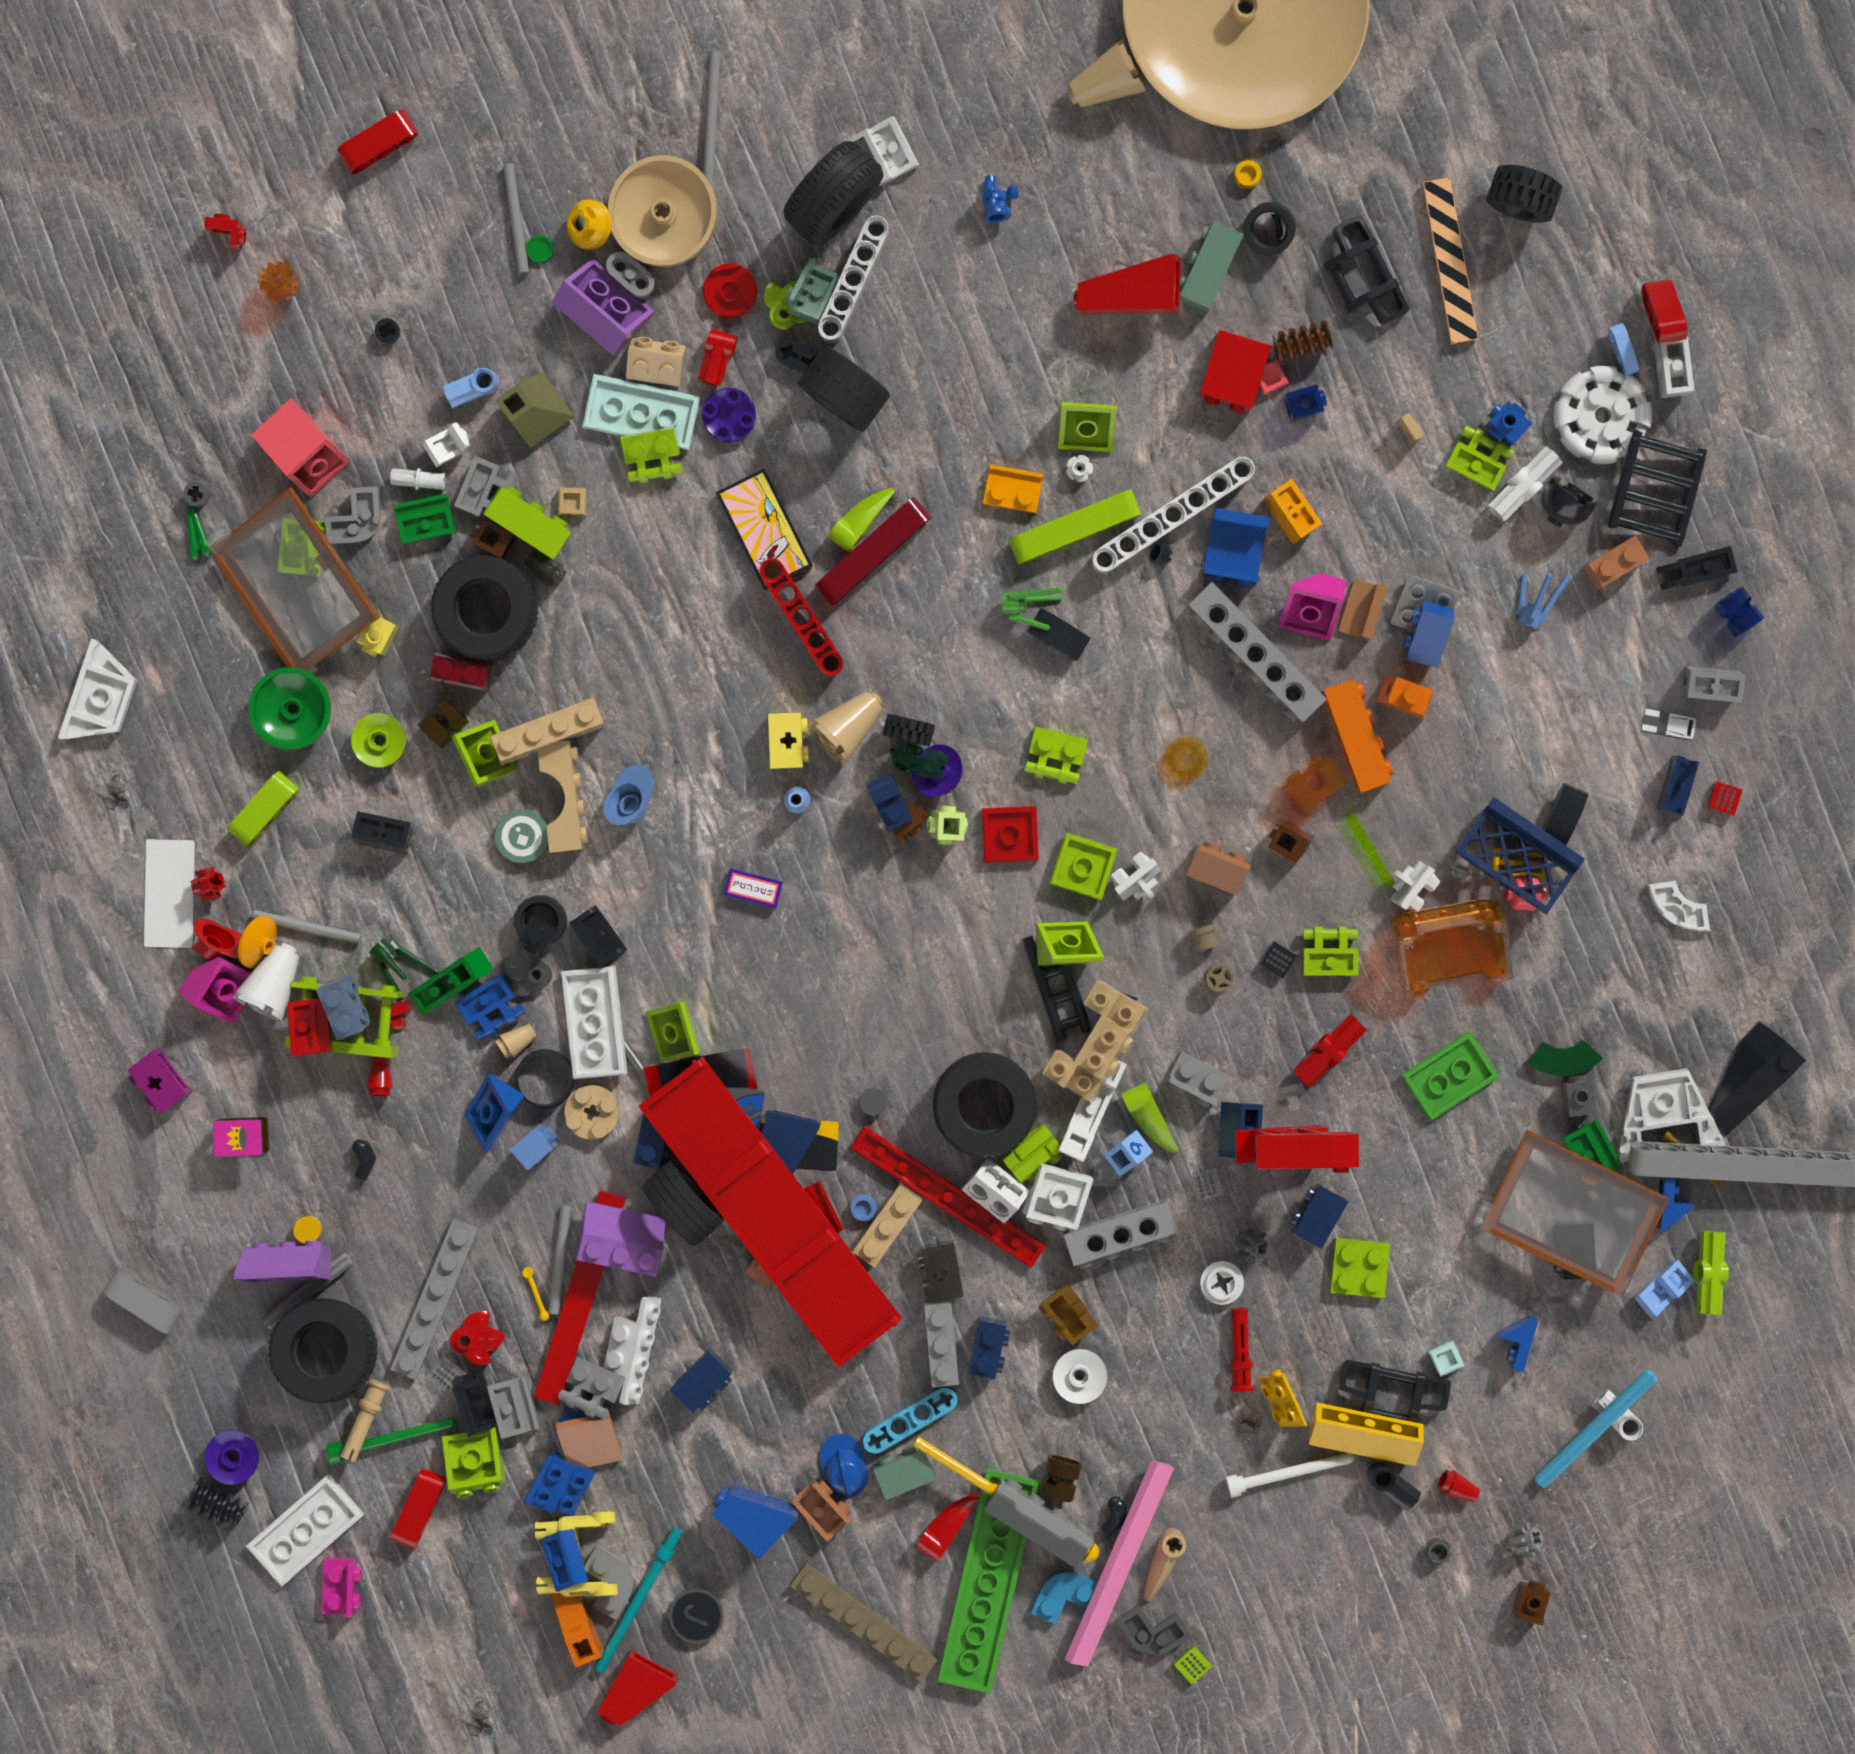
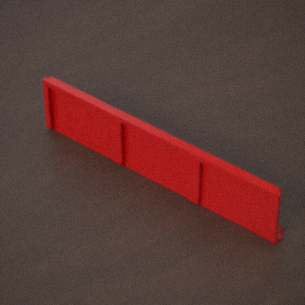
M703 1057L697 1061L693 1060L691 1066L638 1106L838 1368L890 1328L897 1326L902 1316Z

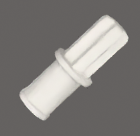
M420 468L417 471L392 469L390 473V483L392 485L415 487L416 490L428 488L443 491L445 488V473L422 472Z

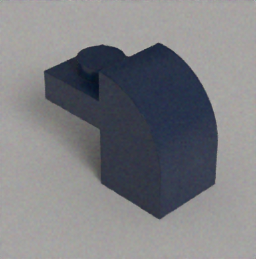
M891 772L866 784L888 832L913 821Z

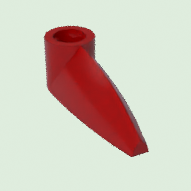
M973 1493L948 1506L925 1529L914 1548L935 1562H938L978 1501L979 1496Z

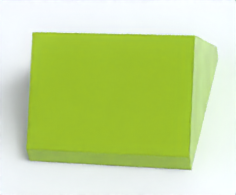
M1062 402L1060 407L1058 449L1112 452L1117 406Z
M495 720L452 736L468 773L477 787H481L518 769L514 761L502 766L499 762L491 741L492 735L500 733Z
M1088 921L1036 924L1038 966L1090 964L1104 960L1103 953Z
M687 1000L646 1011L660 1063L698 1055L702 1052Z

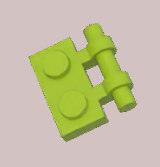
M1466 425L1461 435L1470 439L1468 446L1458 441L1444 467L1493 492L1507 467L1498 462L1500 455L1510 460L1515 450L1506 446V442L1502 440L1498 442L1484 435V431L1479 428L1475 430ZM1478 444L1492 451L1489 457L1476 450Z
M675 427L620 437L625 463H637L638 470L628 472L630 483L636 481L647 483L650 479L660 477L670 479L673 478V475L683 474L682 463L671 464L670 457L680 454ZM661 460L660 467H647L646 461Z
M1035 727L1029 753L1038 755L1039 759L1038 763L1027 761L1024 772L1035 774L1034 777L1041 779L1043 776L1057 779L1058 783L1062 784L1067 782L1078 784L1080 774L1070 772L1071 764L1082 766L1088 739ZM1047 758L1063 761L1062 768L1046 766Z
M1314 926L1313 929H1303V940L1314 941V948H1303V976H1359V948H1348V940H1358V929H1347V926H1338V929H1323L1322 926ZM1323 940H1338V948H1323Z

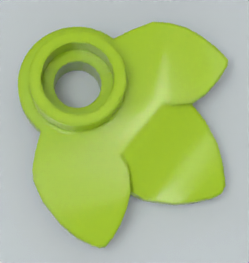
M798 280L791 281L784 288L770 281L765 288L764 303L770 309L769 317L771 323L778 329H789L795 323L807 322L805 319L788 313V302L785 300L790 286L795 287ZM779 312H786L788 314V318H782L779 315Z

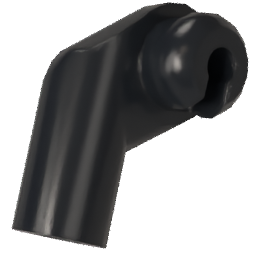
M357 1139L352 1144V1150L360 1161L355 1176L367 1181L376 1162V1155L368 1141Z
M1113 1496L1109 1499L1108 1507L1111 1508V1518L1100 1527L1109 1538L1123 1525L1127 1516V1505L1119 1496Z

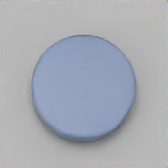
M860 1194L852 1199L850 1214L855 1220L867 1222L876 1214L877 1205L871 1196Z

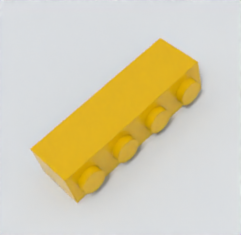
M1316 1403L1309 1425V1445L1416 1466L1424 1444V1424L1322 1403Z

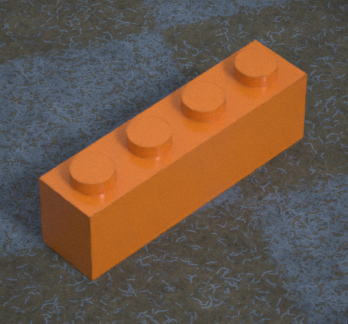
M1355 679L1322 690L1321 693L1327 699L1325 704L1357 793L1392 782L1390 776L1394 775L1389 760L1384 761L1381 750H1384V744L1380 735H1375L1372 725L1375 724V720L1370 708L1366 709L1362 699L1366 698L1362 684H1357Z

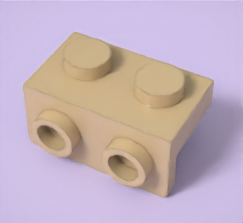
M648 337L633 338L628 348L626 379L680 387L686 346L679 345L675 341H665L663 343L652 341Z

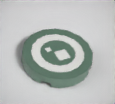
M518 809L507 813L500 819L496 827L495 842L497 849L505 858L512 862L528 863L535 861L544 854L548 847L546 822L539 814L531 810Z

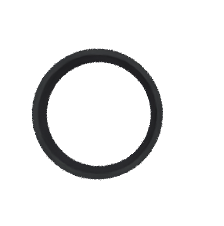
M535 1050L526 1055L518 1065L515 1076L517 1090L522 1093L519 1087V1073L528 1060L543 1055L553 1057L563 1065L567 1073L568 1081L564 1094L550 1104H536L525 1096L523 1099L530 1105L538 1108L556 1107L566 1101L573 1091L575 1080L572 1077L571 1063L563 1054L555 1050Z

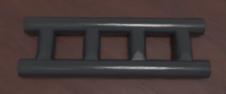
M1033 936L1023 938L1022 940L1056 1042L1067 1039L1064 1031L1080 1026L1082 1033L1091 1031L1092 1027L1071 964L1054 965L1043 969V966H1038L1037 943L1034 942ZM1063 974L1068 990L1052 995L1047 979ZM1071 1000L1076 1016L1060 1020L1056 1005Z

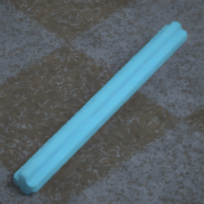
M1646 1369L1535 1476V1481L1542 1488H1547L1657 1382L1656 1375L1651 1370Z

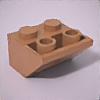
M1204 842L1203 846L1196 845L1184 875L1230 894L1237 895L1251 868L1250 864L1245 863L1247 858L1234 852H1229L1228 856L1220 853L1221 847L1209 842Z

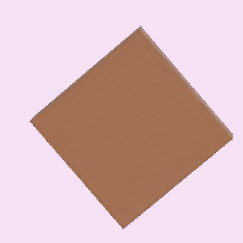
M609 1411L605 1419L585 1416L556 1423V1431L566 1461L590 1468L623 1460L622 1450Z

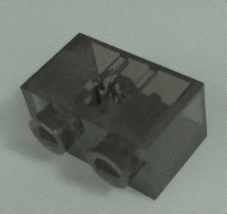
M954 1240L923 1245L922 1253H918L917 1256L920 1270H926L927 1280H922L925 1297L930 1296L932 1303L964 1297ZM941 1265L943 1270H948L944 1272V1278H939L938 1274L932 1273L936 1271V1266Z

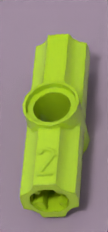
M1700 1231L1699 1260L1695 1262L1693 1268L1694 1281L1698 1284L1696 1313L1722 1315L1723 1285H1726L1729 1278V1268L1724 1261L1726 1232Z

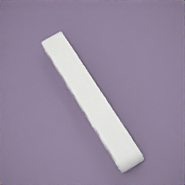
M1247 457L1234 459L1096 550L1092 557L1093 568L1099 573H1108L1249 481L1255 472L1254 463ZM1241 463L1247 466L1248 475L1246 477H1239L1235 474L1234 467L1236 464ZM1216 478L1222 479L1226 484L1225 491H1214L1211 486L1212 480ZM1193 493L1199 494L1203 499L1202 506H1191L1188 501L1189 495ZM1170 508L1177 509L1180 513L1179 521H1168L1166 511ZM1147 523L1154 524L1157 528V535L1147 537L1143 533V526ZM1124 538L1131 539L1135 544L1134 550L1124 552L1120 548V541ZM1106 553L1111 556L1112 563L1109 567H1101L1097 563V556L1099 554Z

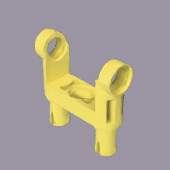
M615 1512L591 1513V1515L564 1516L559 1521L536 1522L535 1529H546V1531L535 1532V1537L538 1540L559 1531L573 1529L580 1550L579 1529L606 1527V1524H614ZM537 1577L536 1584H548L547 1587H536L538 1595L561 1593L565 1597L618 1595V1584H608V1582L603 1581L586 1582L556 1592L552 1577Z

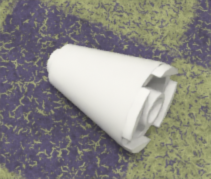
M282 943L281 946L275 945L272 952L265 956L235 992L233 999L242 1005H245L247 1002L252 1010L282 1022L292 990L291 982L294 981L300 958L295 954L297 949L286 943Z

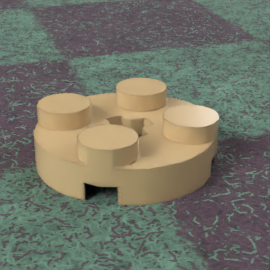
M587 1085L570 1095L565 1105L564 1114L566 1124L573 1133L581 1138L594 1140L603 1138L615 1128L619 1120L620 1109L617 1100L610 1090L600 1085ZM593 1104L597 1106L596 1111L600 1112L599 1117L594 1116L591 1120L587 1118L588 1114L585 1113V1108H590Z

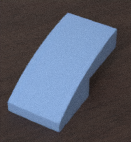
M1675 1260L1653 1278L1634 1299L1650 1318H1654L1673 1299L1679 1298L1691 1286L1694 1279L1678 1260Z

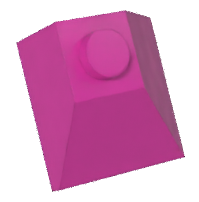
M1319 573L1291 584L1277 628L1330 641L1344 602L1346 579Z
M217 957L193 968L178 992L193 1006L233 1024L245 1006L234 1000L233 996L252 972L221 957Z

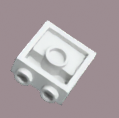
M1040 1163L1034 1184L1029 1187L1030 1193L1026 1197L1022 1212L1028 1217L1027 1220L1034 1224L1042 1225L1043 1222L1053 1224L1054 1228L1061 1231H1068L1069 1228L1078 1230L1093 1178L1089 1175Z

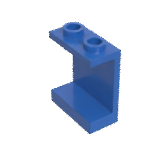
M1215 508L1203 575L1209 576L1208 581L1224 583L1225 579L1234 580L1236 586L1251 588L1252 584L1259 582L1258 573L1263 543L1270 517Z

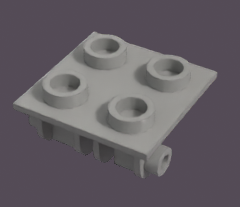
M1409 574L1408 578L1406 577L1404 581V589L1390 624L1412 631L1414 627L1411 624L1412 615L1415 608L1420 609L1422 600L1455 609L1461 592Z

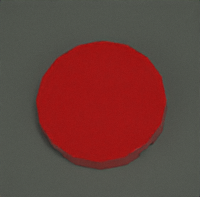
M725 263L715 267L707 276L703 284V296L708 308L714 314L725 319H736L746 315L753 308L757 299V285L753 275L746 268L735 263Z

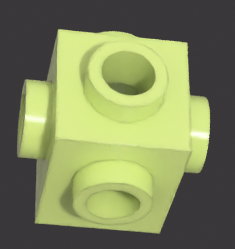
M940 806L939 810H931V816H928L926 824L930 838L937 839L938 844L954 845V840L964 841V835L967 832L968 826L965 813L956 811V806ZM944 819H946L948 822V825L945 829H943Z

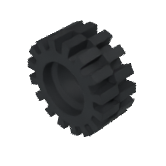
M887 714L882 735L930 747L935 725Z

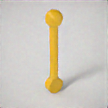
M526 1267L523 1269L522 1275L529 1281L540 1311V1320L547 1321L550 1314L544 1309L532 1277L534 1270L531 1267Z

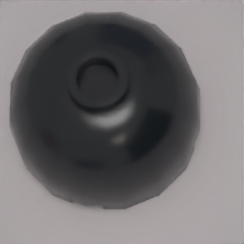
M1551 476L1541 493L1542 508L1549 515L1547 520L1558 527H1561L1563 524L1575 526L1587 520L1598 504L1597 502H1592L1594 498L1570 482L1567 485L1559 484L1561 478Z

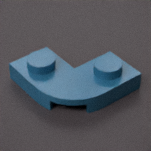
M1069 1570L1057 1573L1049 1579L1047 1578L1042 1584L1031 1609V1614L1056 1624L1066 1600L1087 1608L1098 1581Z

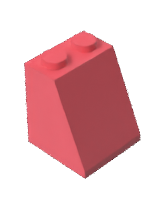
M292 398L281 405L266 422L262 423L251 434L281 471L310 498L351 462Z

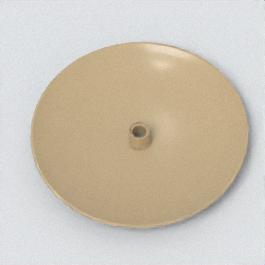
M1123 0V20L1130 50L1138 67L1153 88L1170 104L1187 115L1211 125L1232 129H1261L1290 122L1310 112L1329 98L1346 79L1359 57L1366 37L1370 12V0ZM1247 3L1251 6L1252 12L1243 14L1239 11L1238 5Z

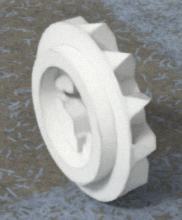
M1219 1261L1211 1263L1203 1270L1200 1285L1204 1296L1209 1301L1225 1305L1234 1302L1241 1295L1244 1279L1241 1271L1234 1264ZM1217 1272L1223 1278L1233 1277L1226 1283L1227 1293L1220 1286L1211 1288L1218 1282Z

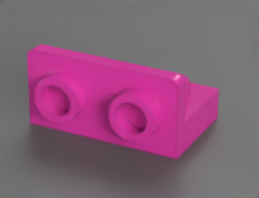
M325 1557L323 1559L322 1614L346 1615V1618H352L356 1610H360L361 1594H357V1583L361 1582L362 1568L357 1567L358 1558Z

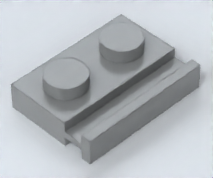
M527 1375L487 1386L501 1439L540 1428Z

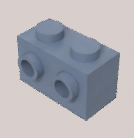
M350 973L324 982L316 989L337 1040L362 1032L370 1024L368 1012L361 1002L358 988L352 980Z

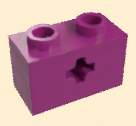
M160 1049L153 1050L128 1069V1072L131 1074L129 1076L131 1083L138 1090H143L147 1096L145 1100L153 1111L158 1110L159 1113L166 1112L192 1092ZM160 1077L162 1082H160L159 1087L155 1088L153 1085L156 1082L155 1079Z

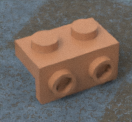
M814 1478L790 1501L828 1542L846 1524L849 1525L852 1522L849 1517L852 1512L842 1500L837 1503L830 1496L833 1490L824 1480L819 1483Z

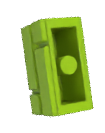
M1041 1123L1027 1135L1022 1143L1008 1153L1001 1155V1159L1022 1184L1025 1180L1028 1183L1035 1180L1040 1163H1048V1165L1052 1166L1063 1156L1058 1151L1060 1143L1046 1125Z

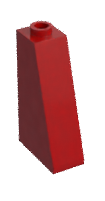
M1168 254L1079 282L1078 290L1074 291V306L1082 314H1179L1181 258L1176 254Z

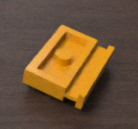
M990 464L983 504L1036 514L1044 474Z

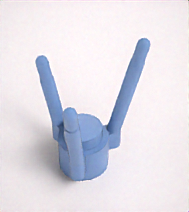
M1548 573L1546 575L1535 604L1527 602L1526 607H1524L1527 574H1522L1519 602L1515 612L1516 615H1519L1518 623L1535 629L1539 628L1540 623L1544 624L1547 614L1565 588L1570 576L1566 575L1543 609L1540 605L1549 586L1552 574Z

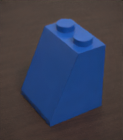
M733 1484L729 1489L723 1487L714 1497L712 1503L714 1507L711 1515L760 1559L797 1520L799 1510L791 1503Z

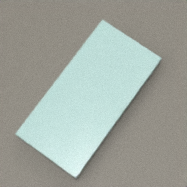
M593 374L582 428L624 436L675 427L679 449L689 451L701 397Z

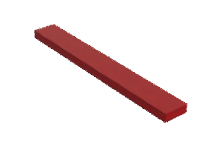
M866 1125L850 1147V1149L1028 1267H1033L1045 1249L1046 1244L1009 1220L1003 1223L962 1191L960 1187Z
M600 1190L596 1203L623 1209L626 1198ZM577 1260L534 1398L555 1405H561L562 1401L558 1399V1395L561 1390L566 1389L568 1383L566 1380L573 1367L605 1266Z

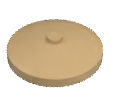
M668 155L647 157L629 166L615 182L608 201L611 231L618 244L634 259L656 267L679 265L697 256L710 241L718 219L716 196L705 175L690 162Z

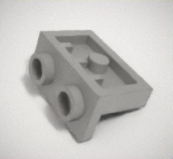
M1181 1051L1166 1080L1171 1083L1170 1089L1182 1095L1187 1091L1195 1095V1102L1208 1108L1210 1104L1217 1106L1218 1099L1230 1076Z

